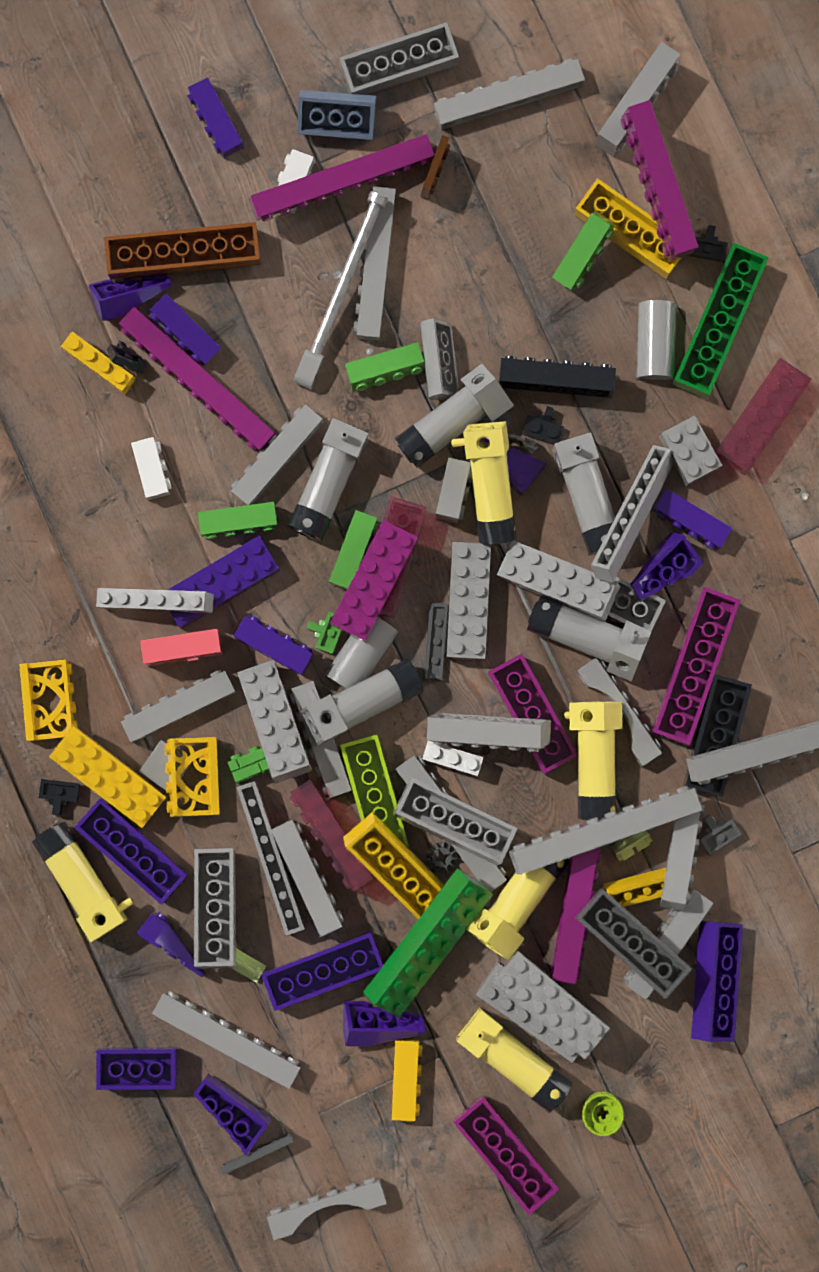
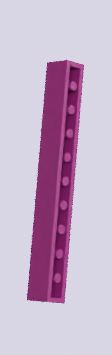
M426 134L251 195L249 202L256 220L262 219L265 222L273 219V215L278 213L282 216L290 213V209L296 207L298 209L309 206L308 203L313 201L316 203L326 200L327 196L333 195V197L342 195L344 190L350 189L353 191L359 189L361 184L367 182L368 185L374 184L379 181L378 178L384 176L386 179L391 178L398 171L408 172L414 169L413 166L415 165L425 166L431 163L435 155Z
M133 307L119 322L122 328L120 331L127 338L131 336L135 340L134 344L140 350H147L150 353L148 357L155 363L159 361L163 365L162 369L169 376L172 374L178 378L176 382L183 388L187 386L192 391L190 394L197 401L201 399L206 403L204 407L213 414L215 411L220 416L218 419L225 426L229 424L233 428L232 432L238 438H245L248 441L246 445L253 451L257 449L260 452L268 445L275 433L140 311Z

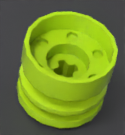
M596 1092L585 1100L582 1110L583 1121L592 1133L599 1136H608L615 1133L621 1127L623 1107L620 1100L614 1094ZM600 1108H604L605 1111L608 1110V1113L605 1115L606 1117L602 1118L600 1114H597L600 1112Z

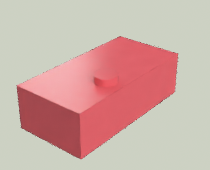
M218 629L140 641L143 664L146 666L186 660L191 662L197 661L199 658L224 655L221 634Z

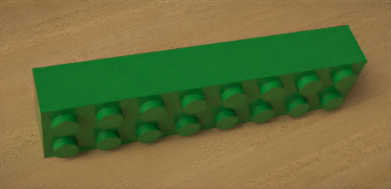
M733 243L672 385L707 400L769 257Z
M457 868L363 993L375 1006L400 1017L492 897L493 893L480 881Z

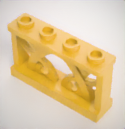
M66 659L19 664L26 741L64 738L73 725L78 728L77 721H74L73 713H76V704L72 702L71 695L74 694L73 682L70 683V675L73 674L72 664H69ZM57 667L62 671L61 679L55 678L56 673L51 676V680L47 679L48 673L52 668ZM46 668L43 676L31 674V669ZM40 683H42L41 690L35 693L33 687L35 685L40 687ZM63 683L64 691L59 687V685H62ZM46 686L50 687L60 697L57 707L50 715L44 707L34 704L33 701L43 695ZM65 706H66V713H67V715L64 714V713H61V712L63 711V709L65 708ZM38 710H41L45 716V719H43L42 715L40 718H37L35 716V713ZM65 719L67 722L65 730L59 732L53 728V721L61 726L60 720ZM47 725L52 734H36V730L42 729Z
M216 737L167 739V743L164 745L165 755H168V762L165 763V772L169 775V782H166V793H169L167 813H170V817L220 814ZM190 743H205V748L194 752ZM179 745H184L189 749L190 755L187 756L185 751L180 750L182 756L179 758L176 756L175 750ZM198 758L199 763L201 760H204L206 762L205 767L201 768L196 759ZM175 762L180 763L177 769L175 767ZM191 762H193L194 767L199 772L207 774V779L201 780L195 786L194 792L180 778ZM176 785L181 790L178 793H176ZM202 785L206 786V793L200 791V795H198L199 788ZM180 797L184 799L183 804H186L189 798L192 799L188 809L182 810L178 807L177 801ZM196 802L208 805V810L193 811Z

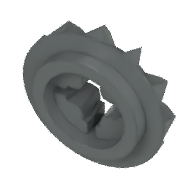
M446 842L432 845L427 853L428 865L438 873L451 871L458 860L456 850ZM439 849L443 854L450 853L445 859L446 866L442 861L434 862L439 857Z

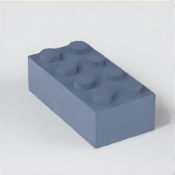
M301 90L298 105L297 134L373 140L376 96Z

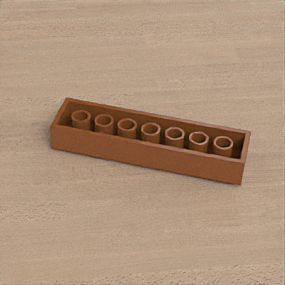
M256 222L104 237L107 274L110 280L261 265Z

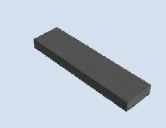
M430 602L424 679L443 681L449 604Z
M291 1132L249 1151L246 1156L243 1154L222 1164L220 1167L221 1174H227L294 1142L293 1134Z

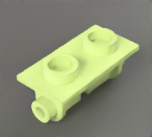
M645 830L616 841L615 845L611 846V849L615 852L619 861H625L635 854L632 849L633 847H636L639 852L649 846L652 839Z
M236 948V968L232 969L257 983L266 965Z

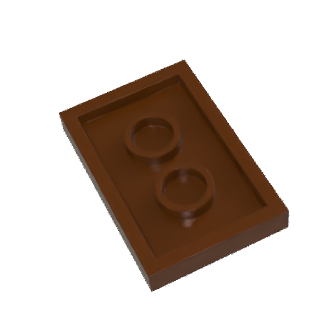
M444 135L441 137L420 195L421 198L427 200L428 195H433L438 181L435 177L439 178L444 165V162L441 160H446L451 146L448 144L450 137Z

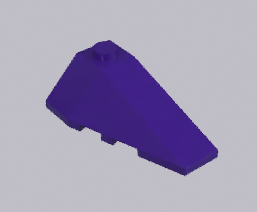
M164 274L144 276L140 280L124 278L122 282H113V280L109 279L89 284L88 286L98 315L102 321H111L170 287L172 282Z
M670 533L657 546L630 586L640 599H644L668 585L675 584L676 581L691 576L703 562L684 534Z
M158 912V914L152 913L138 930L137 934L155 947H163L167 955L176 960L178 958L181 960L180 963L200 977H204L205 971L194 967V956L172 925L167 922L168 917L161 912Z
M344 1001L343 1034L345 1046H369L418 1036L426 1032L423 1016L403 1012L400 1017H397L381 1008L370 1006L369 1002Z

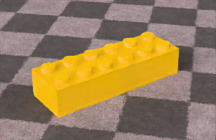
M598 178L575 208L574 215L585 223L592 212H598L616 224L613 228L615 230L614 234L609 240L665 279H667L681 259L669 261L668 257L664 256L662 249L664 244L657 235L656 229L658 226L656 220L653 221L651 215Z
M74 725L49 756V758L141 828H143L166 798L165 794Z
M373 812L343 837L345 847L417 919L421 917L444 886L435 874Z

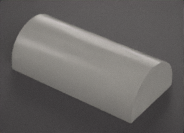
M648 300L639 303L636 379L674 380L676 303L665 300Z
M432 318L420 323L428 396L430 400H448L459 391L451 323Z
M378 617L366 642L350 635L324 675L345 689L369 678L399 632Z

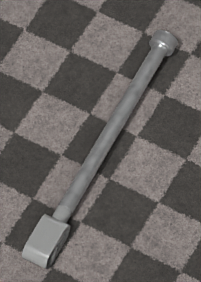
M371 191L367 201L370 202V205L311 350H305L295 374L293 383L310 390L316 381L324 360V356L321 353L380 208H385L388 201L387 197Z

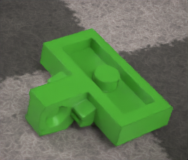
M328 612L325 621L320 620L319 624L309 621L307 629L316 632L314 637L319 638L315 648L334 654L342 631L330 625L334 613Z

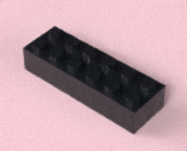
M515 356L501 358L498 383L503 389L611 398L615 390L616 368H612V365L601 364L598 367L587 362L576 365L572 361L555 363V360L544 359L542 362L536 361L535 358L526 357L524 360L516 359L517 357Z
M714 675L704 703L690 757L737 744L752 684ZM687 767L683 786L687 785L688 788H695L696 791L723 797L728 777L723 779H716L715 777L710 779L711 782L699 784V782L691 781Z

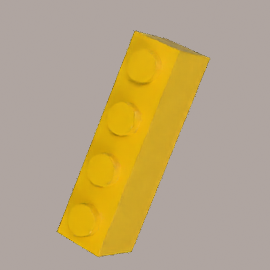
M71 332L61 345L64 352L123 395L127 393L136 381L133 375L119 365L114 364L107 356L74 332Z
M666 867L603 884L604 890L622 907L659 898L662 896Z
M395 1040L392 1120L415 1121V1116H419L420 1104H416V1096H420L421 1085L417 1084V1077H421V1065H418V1057H422V1045H419V1040Z

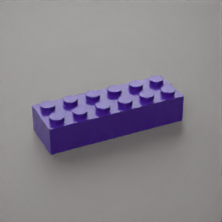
M258 536L168 590L205 591L214 594L213 610L280 570L262 539ZM170 611L180 629L208 614Z
M100 798L74 827L161 905L169 899L189 876L186 871L103 798Z
M701 921L699 923L691 1039L707 1042H735L743 924Z
M372 932L263 972L261 976L273 1009L277 1011L377 973L384 964Z

